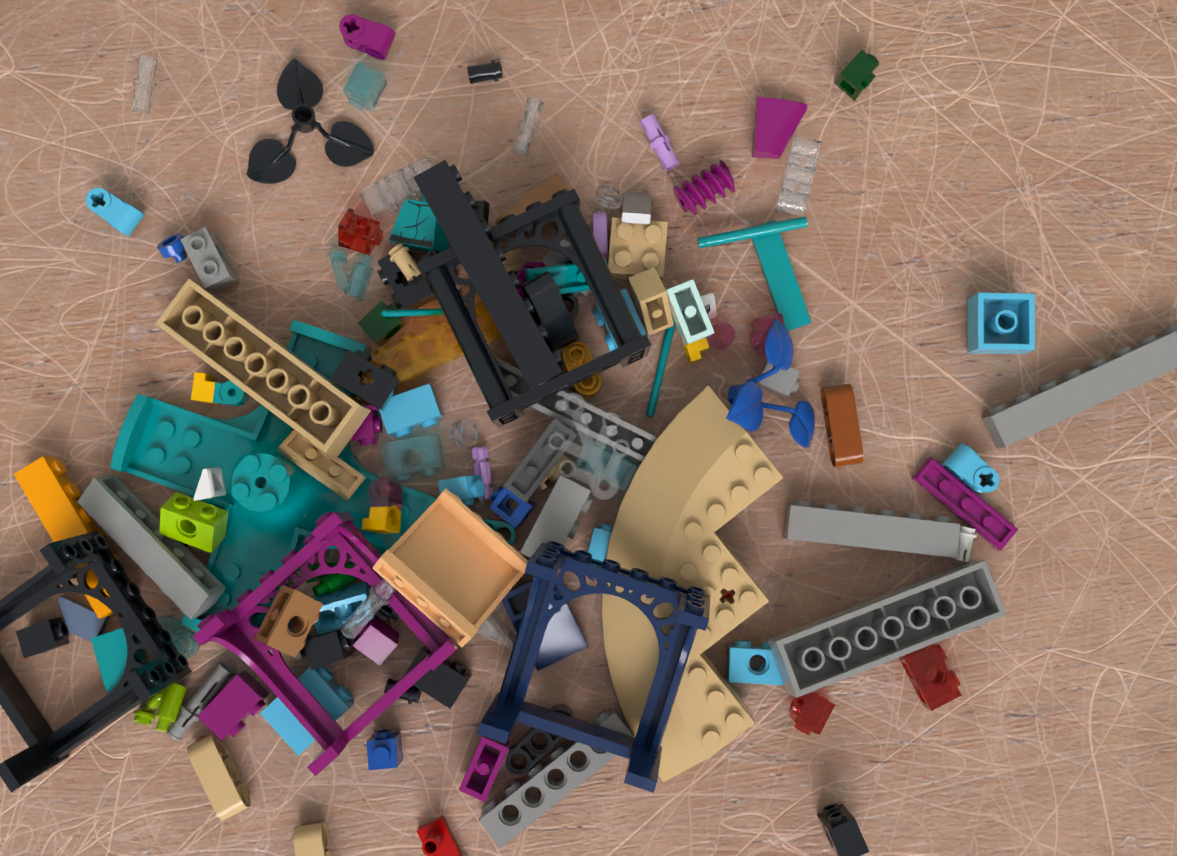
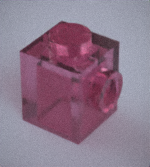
M782 313L757 318L751 322L753 333L749 334L752 349H757L758 355L766 354V336L773 324V320H778L784 325Z

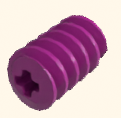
M720 160L719 165L712 164L710 166V171L703 169L701 177L693 175L691 182L688 180L683 181L682 188L674 186L673 192L684 212L690 210L696 215V205L699 204L704 210L707 209L706 199L715 204V194L718 193L723 199L726 197L725 188L734 193V179L727 165Z

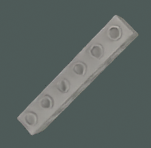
M615 708L609 712L605 709L593 719L595 725L635 737ZM576 741L570 742L565 747L561 744L550 752V759L543 765L538 762L526 772L528 776L520 783L518 780H515L504 789L505 795L500 799L496 800L494 797L481 808L483 812L480 815L479 822L498 847L501 848L617 755ZM575 751H582L586 754L587 758L582 763H576L571 759V754ZM552 769H560L564 773V777L561 780L555 781L549 777L548 773ZM534 786L539 788L542 794L538 798H531L527 795L526 790ZM510 804L518 808L519 813L515 816H509L505 813L504 807Z

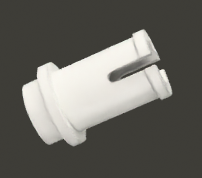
M960 526L957 558L951 557L952 559L970 562L969 558L973 539L977 538L975 534L976 529Z

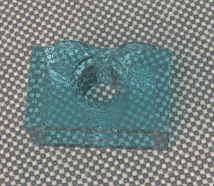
M438 434L380 443L386 477H394L395 482L411 479V474L421 472L422 477L439 474L438 469L445 468L440 435ZM412 451H417L420 454V461L416 466H410L407 462V456Z

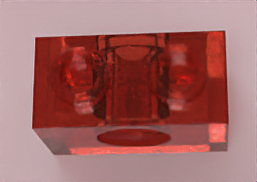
M932 644L899 657L910 682L925 708L933 711L962 696L958 689V686L961 685L960 681L952 670H948L944 662L947 660V657L940 645ZM935 667L937 675L933 680L928 681L926 677L927 671Z

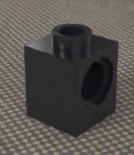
M61 617L49 619L16 631L24 658L69 644V631L66 624L62 622Z

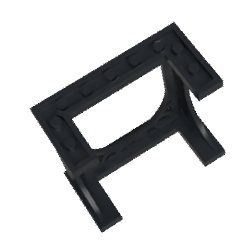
M575 188L570 191L567 189L560 190L552 195L551 200L545 203H541V201L535 202L526 207V212L517 216L515 214L505 216L499 221L500 224L490 228L492 234L488 235L492 246L497 244L500 246V244L508 242L507 248H501L503 253L520 247L538 246L557 251L570 259L585 278L618 348L513 398L477 322L475 314L476 289L470 279H462L455 274V267L461 264L451 244L447 245L448 249L437 253V251L427 253L421 258V262L416 263L421 275L432 288L486 400L489 407L487 413L497 427H501L524 416L522 410L619 363L624 368L647 357L651 347L647 335H641L580 210V198ZM551 221L557 234L552 240L548 241L543 239L542 229L547 222ZM536 227V236L527 239L524 236L525 232L529 234ZM565 232L568 236L565 240L570 244L567 247L559 244ZM456 284L469 286V292L462 296V288L457 289Z
M97 531L47 544L40 549V552L49 565L0 600L1 632L53 595L66 592L89 595L105 604L117 617L125 633L128 653L124 673L116 687L101 700L55 732L52 731L0 653V705L28 745L27 749L0 764V777L11 793L70 757L69 752L134 707L192 672L186 657L178 652L172 643L171 635L162 628L156 619L154 610L147 606L140 595L139 588L130 581L124 572L123 564L114 557L108 548L106 539ZM90 569L98 578V584L95 588H90L86 581L87 573ZM77 578L78 585H74L70 580ZM103 588H105L109 596L104 593ZM135 634L141 643L137 642V640L135 639ZM146 649L153 661L149 663L141 662L136 657L137 650Z

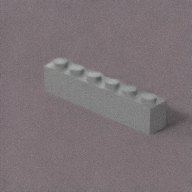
M114 473L93 478L78 500V503L84 508L86 513L104 529L108 536L114 539L125 554L130 556L142 568V571L161 588V591L173 600L182 613L190 619L208 613L226 590V587L180 541L159 534L160 520Z
M794 500V505H786L783 538L957 558L960 524L951 523V517L934 516L933 521L923 520V514L906 513L905 518L895 517V511L878 509V514L876 515L867 514V508L850 506L849 512L840 511L839 505L822 503V508H813L809 501Z

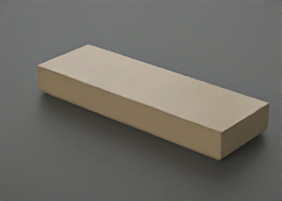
M295 429L278 447L277 451L346 501L351 498L366 478L339 457L322 451Z

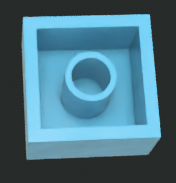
M977 293L967 299V353L1025 354L1035 350V294Z

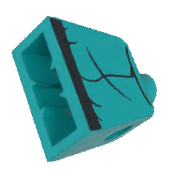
M423 194L421 201L406 199L403 202L389 241L397 245L402 243L403 246L407 245L409 249L425 252L437 251V253L448 249L449 241Z

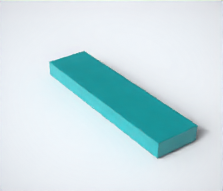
M772 220V221H769V222H766V223H763V224H760V225L769 224V223H774V222H776V220ZM776 233L751 238L780 322L788 331L811 324L812 322L781 234Z

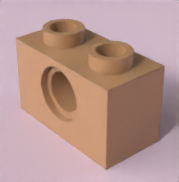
M282 585L254 639L296 658L298 652L303 649L306 643V637L312 625L318 620L323 604L295 589ZM294 617L292 626L288 628L290 619Z

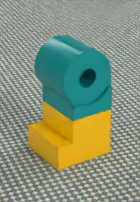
M194 372L191 400L229 406H242L249 400L250 395L233 382H212L213 376Z

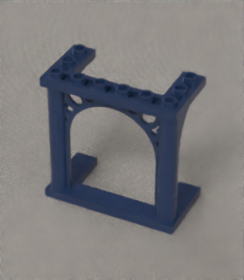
M542 542L528 560L525 573L533 575V581L500 692L497 693L481 720L477 734L507 743L516 723L519 722L629 759L624 783L654 793L662 746L660 745L697 629L706 631L710 613V595H706L705 590L696 586H689V588L678 586L677 581L671 578L660 577L659 580L650 577L647 571L639 568H632V570L622 568L619 562L611 559H604L603 561L594 559L592 554L586 551L575 550V552L565 550L564 545L558 542ZM571 571L577 575L580 581L579 589L571 590L565 585L563 580L565 572ZM585 576H587L592 581L596 579L597 585H588L586 583ZM555 585L564 594L563 598H554V595L558 592V590H554ZM619 586L624 588V590L617 592L615 587ZM602 593L623 598L638 607L649 619L655 630L659 645V661L635 737L524 701L550 619L563 605L577 597ZM646 595V598L654 597L655 599L650 604H646L641 601V596ZM667 602L673 605L674 611L668 617L658 618L653 613L655 607L661 603ZM674 622L673 628L669 626L670 634H665L661 627Z

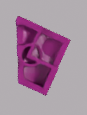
M757 97L752 158L779 159L805 114L807 104L777 98Z

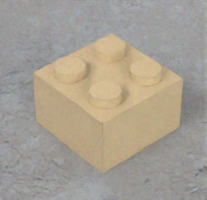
M612 217L608 267L614 280L629 281L628 277L655 267L661 281L663 280L668 222L650 221L648 225L623 223L622 218Z

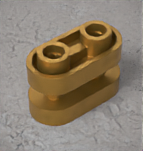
M579 341L569 344L563 350V361L567 372L594 360L588 346ZM596 374L574 385L576 393L583 398L595 397L601 389V376Z

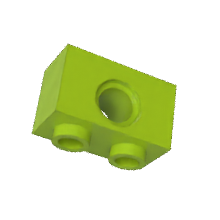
M176 492L161 507L159 534L212 553L226 537L228 511L199 500L194 501V498Z

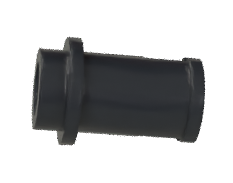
M491 60V63L467 67L471 84L493 79L495 82H498V79L503 78L500 61L495 62V60Z
M389 678L384 693L398 681ZM412 685L398 699L407 700L408 704L418 703L422 691Z

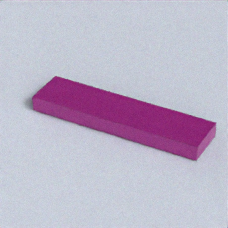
M929 457L912 477L916 483L970 528L976 529L975 532L995 549L1001 551L1018 531V528L934 458Z

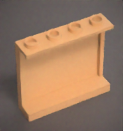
M445 489L399 540L379 558L372 569L459 646L463 647L473 638L483 622L522 577L528 561L525 555L509 545L500 533L491 529L479 514L472 512L465 506L456 494Z

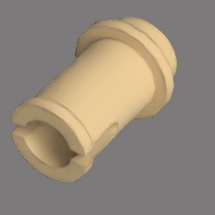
M401 243L392 248L388 254L391 256L390 261L397 264L407 281H411L414 279V275L417 277L421 273L416 262L408 253L409 248L407 246L404 247Z

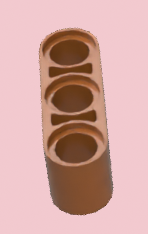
M851 384L822 387L821 401L833 467L863 463L862 441L854 391Z

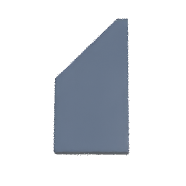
M65 595L59 596L58 602L70 633L90 642V638L102 635L110 616L99 619L93 608Z

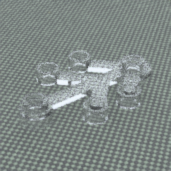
M570 393L564 397L562 408L567 415L572 416L583 447L566 440L560 433H553L548 439V444L553 450L561 449L589 462L594 473L592 474L577 468L571 460H564L559 464L558 468L562 476H571L589 484L591 492L599 499H610L618 491L619 483L615 474L623 456L629 453L630 445L624 439L615 441L612 446L614 453L604 469L600 458L613 429L619 425V417L613 412L606 413L603 416V425L594 443L583 414L585 401L581 395ZM571 399H576L579 402V407L576 410H571L568 407V402ZM607 416L615 417L616 424L614 426L606 425L605 419ZM559 436L562 438L563 443L560 447L552 445L551 440L553 437ZM620 442L626 445V451L622 454L618 453L615 449L617 443ZM564 463H570L573 466V471L570 474L562 472L561 468ZM604 479L610 483V487L606 491H602L599 488V482Z

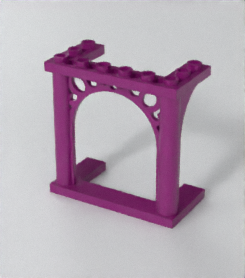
M333 511L322 515L314 523L317 528L303 541L306 546L298 553L293 550L281 560L284 565L276 572L271 569L259 579L261 585L254 591L248 589L238 597L236 601L239 604L233 610L227 608L223 612L218 611L214 615H208L197 625L200 630L192 636L200 646L210 641L216 642L240 657L259 675L323 749L307 767L314 776L318 775L338 757L347 744L430 669L435 670L459 646L372 569L382 555L353 524L356 519L350 512ZM330 546H336L340 552V560L335 567L329 566L325 560V553ZM348 553L352 557V559H350L349 561H352L356 564V566L353 568H347L345 566L348 559ZM318 554L320 567L316 570H311L309 563L311 565L314 564ZM300 569H301V576H300L299 574H297V572H298ZM331 573L357 577L371 585L385 599L431 652L343 730L287 666L281 652L254 639L260 627L254 626L250 621V617L256 612L267 614L270 608L260 604L272 601L270 597L275 598L279 592L277 589L282 585L296 589L309 579ZM291 578L294 579L296 582L295 586L293 587L289 586L288 581Z

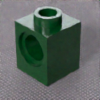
M383 301L377 304L358 322V325L380 347L405 326L400 320L401 317H383L380 314L383 310H398L393 303L387 306Z

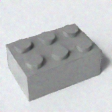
M560 475L520 553L531 558L542 542L554 541L564 545L567 538L573 540L580 526V523L576 522L580 512L586 514L593 501V498L589 497L591 491Z

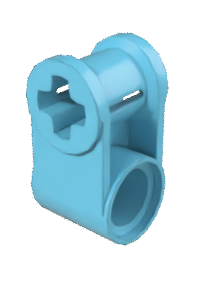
M94 188L87 193V207L128 237L131 236L145 216L138 209L126 201L120 200L105 189ZM103 200L106 202L104 206L101 205Z
M960 443L942 464L944 468L976 493L992 492L999 485L1000 478L998 473L984 462L974 450L963 443ZM979 476H986L984 481L987 483V485H980L982 480Z

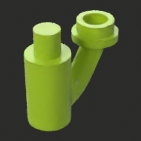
M174 683L155 694L141 711H134L133 715L135 717L133 721L143 725H150L156 717L159 720L155 729L167 732L170 722L176 721L187 688ZM158 707L156 715H153L152 713Z

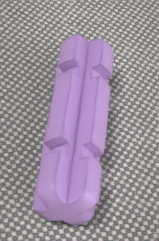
M485 446L474 447L471 449L472 460L475 459L473 464L474 475H482V482L485 486L484 497L477 499L479 501L491 500L493 488L489 486V484H492L490 465L489 462H486L488 450Z

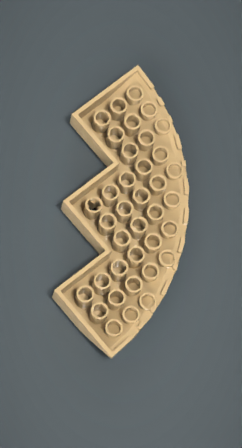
M709 386L705 387L680 410L655 440L637 468L620 504L606 554V559L619 562L622 568L628 570L639 568L647 571L650 577L659 580L660 577L671 578L677 581L678 586L685 588L696 586L705 590L706 595H710L708 625L706 631L697 629L660 745L662 746L658 775L663 782L710 758L755 723L751 710L705 655L704 651L768 603L769 600L765 592L715 531L777 484L783 477L745 429L737 423L726 419L729 410ZM615 587L617 592H622L624 590V588L622 587ZM724 588L727 591L733 589L731 592L732 596L723 598L721 590ZM602 594L601 617L604 650L611 681L624 718L631 732L636 736L658 666V639L649 619L638 607L618 596ZM646 595L641 596V601L646 604H650L655 599L654 597L646 598ZM667 602L661 603L655 607L653 613L658 618H665L672 614L674 607ZM675 623L662 626V631L669 635V626L673 628Z

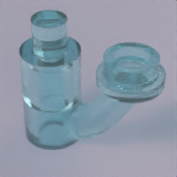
M331 249V252L327 254V258L332 260L334 277L338 286L344 291V294L363 300L373 268L370 267L372 256L362 253L359 263L354 262L350 277L347 279L342 267V263L347 264V254Z

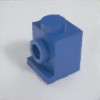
M500 486L491 496L493 503L489 508L512 527L518 528L537 504L529 499L525 503L507 488ZM510 499L516 500L517 507L515 509L509 507Z

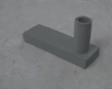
M555 417L503 486L526 503L578 434Z

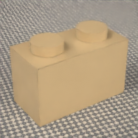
M655 267L628 277L637 313L648 336L674 326L667 291Z

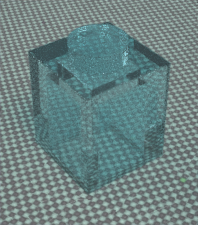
M357 62L343 92L348 98L350 105L359 110L366 108L373 112L387 82L383 73Z

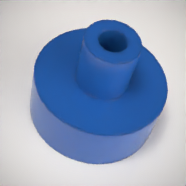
M181 233L166 238L157 246L163 258L173 256L177 263L186 259V255L182 251L185 248L180 240L184 238Z

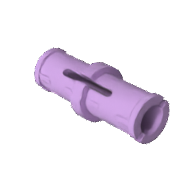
M655 114L642 119L639 123L650 141L649 147L652 151H655L664 170L669 171L678 166L680 161L669 143L671 139L668 135H665Z

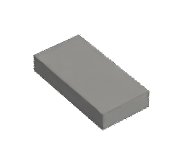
M624 193L622 222L650 224L651 195Z

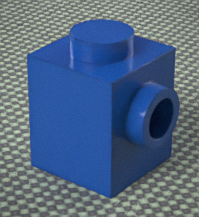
M390 729L375 731L366 741L369 770L397 768L403 761L401 732L392 733Z

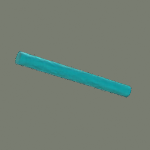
M806 216L699 237L697 238V244L700 249L806 228L808 227Z

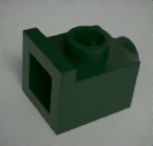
M861 50L839 74L834 84L855 101L863 89H866L876 77L873 72L879 66V61L872 54H867Z

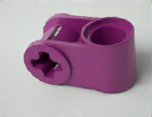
M353 14L343 17L339 25L344 42L348 47L364 52L376 59L386 60L396 34L393 29L384 24L372 22Z

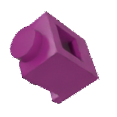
M371 404L364 405L371 412L352 436L351 440L360 441V446L377 445L379 433H382L383 430L381 416H377V412L380 411Z

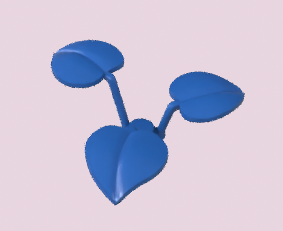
M774 319L765 341L766 357L769 363L773 365V368L753 379H747V382L744 384L732 385L729 388L728 400L731 408L726 419L737 423L747 431H756L763 419V408L788 412L792 415L789 421V429L793 439L800 446L808 448L811 445L815 430V415L811 405L806 401H799L794 409L792 407L761 402L762 390L756 385L757 382L777 373L779 369L788 370L792 364L794 349L791 336L785 326Z

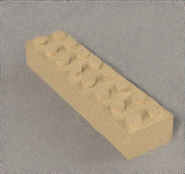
M191 279L186 281L155 323L325 453L338 457L371 412L370 409L215 294Z

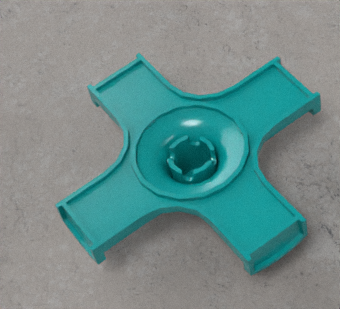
M296 320L292 321L289 329L292 335L287 349L329 380L348 350L353 353L360 350L369 356L372 352V349L365 344ZM343 389L345 392H347L349 395H351L352 397L355 398V395H354V394H352V393H350L349 391ZM137 394L121 427L110 465L111 469L127 472L170 487L194 498L203 469L214 467L222 469L226 495L199 501L228 511L226 537L211 553L206 566L226 587V590L208 613L193 619L184 614L181 624L197 632L200 630L197 625L208 615H214L218 611L223 612L227 608L233 610L239 604L236 601L238 597L248 589L254 591L261 585L259 579L271 569L276 572L284 565L281 560L293 550L298 553L306 546L303 541L317 528L314 523L326 512H350L356 519L353 524L374 548L383 555L438 497L381 478L364 468L352 452L350 442H348L338 457L366 478L351 498L346 501L277 451L278 447L294 429L263 405H260L248 415L224 420L210 418L149 396ZM395 505L402 511L400 533L375 534L361 530L362 519L369 518L370 507H391ZM330 546L327 550L338 548L336 546ZM270 597L272 601L261 603L260 605L270 608L275 598ZM256 612L250 617L251 623L259 627L258 624L264 620L266 613Z

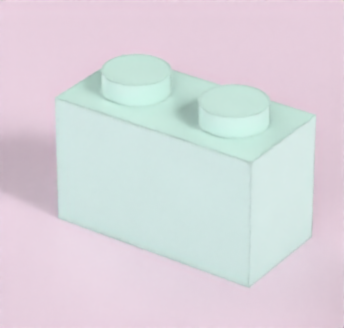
M693 279L666 290L671 313L684 346L715 333Z

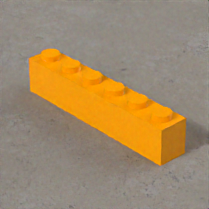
M42 456L14 474L53 542L97 531L109 543L105 533L97 528L93 521L94 519L78 503L81 493L78 487L68 479L65 474L67 469L61 460L56 457ZM113 554L114 557L121 562L120 558L116 554ZM90 569L87 573L86 581L90 588H95L98 584V578ZM103 588L104 593L109 596L105 588ZM85 595L99 619L114 614L99 600Z

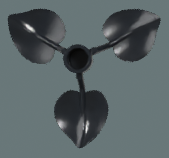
M297 59L291 60L285 67L277 85L278 100L285 109L292 110L294 122L287 146L284 149L282 144L274 139H264L254 145L249 155L247 170L248 178L263 184H275L287 180L294 173L296 161L288 153L292 148L298 131L309 133L317 129L326 139H329L325 144V153L332 163L341 167L354 166L374 154L371 140L355 124L346 121L336 122L331 128L330 135L316 121L315 112L312 107L320 102L323 96V86L319 78Z

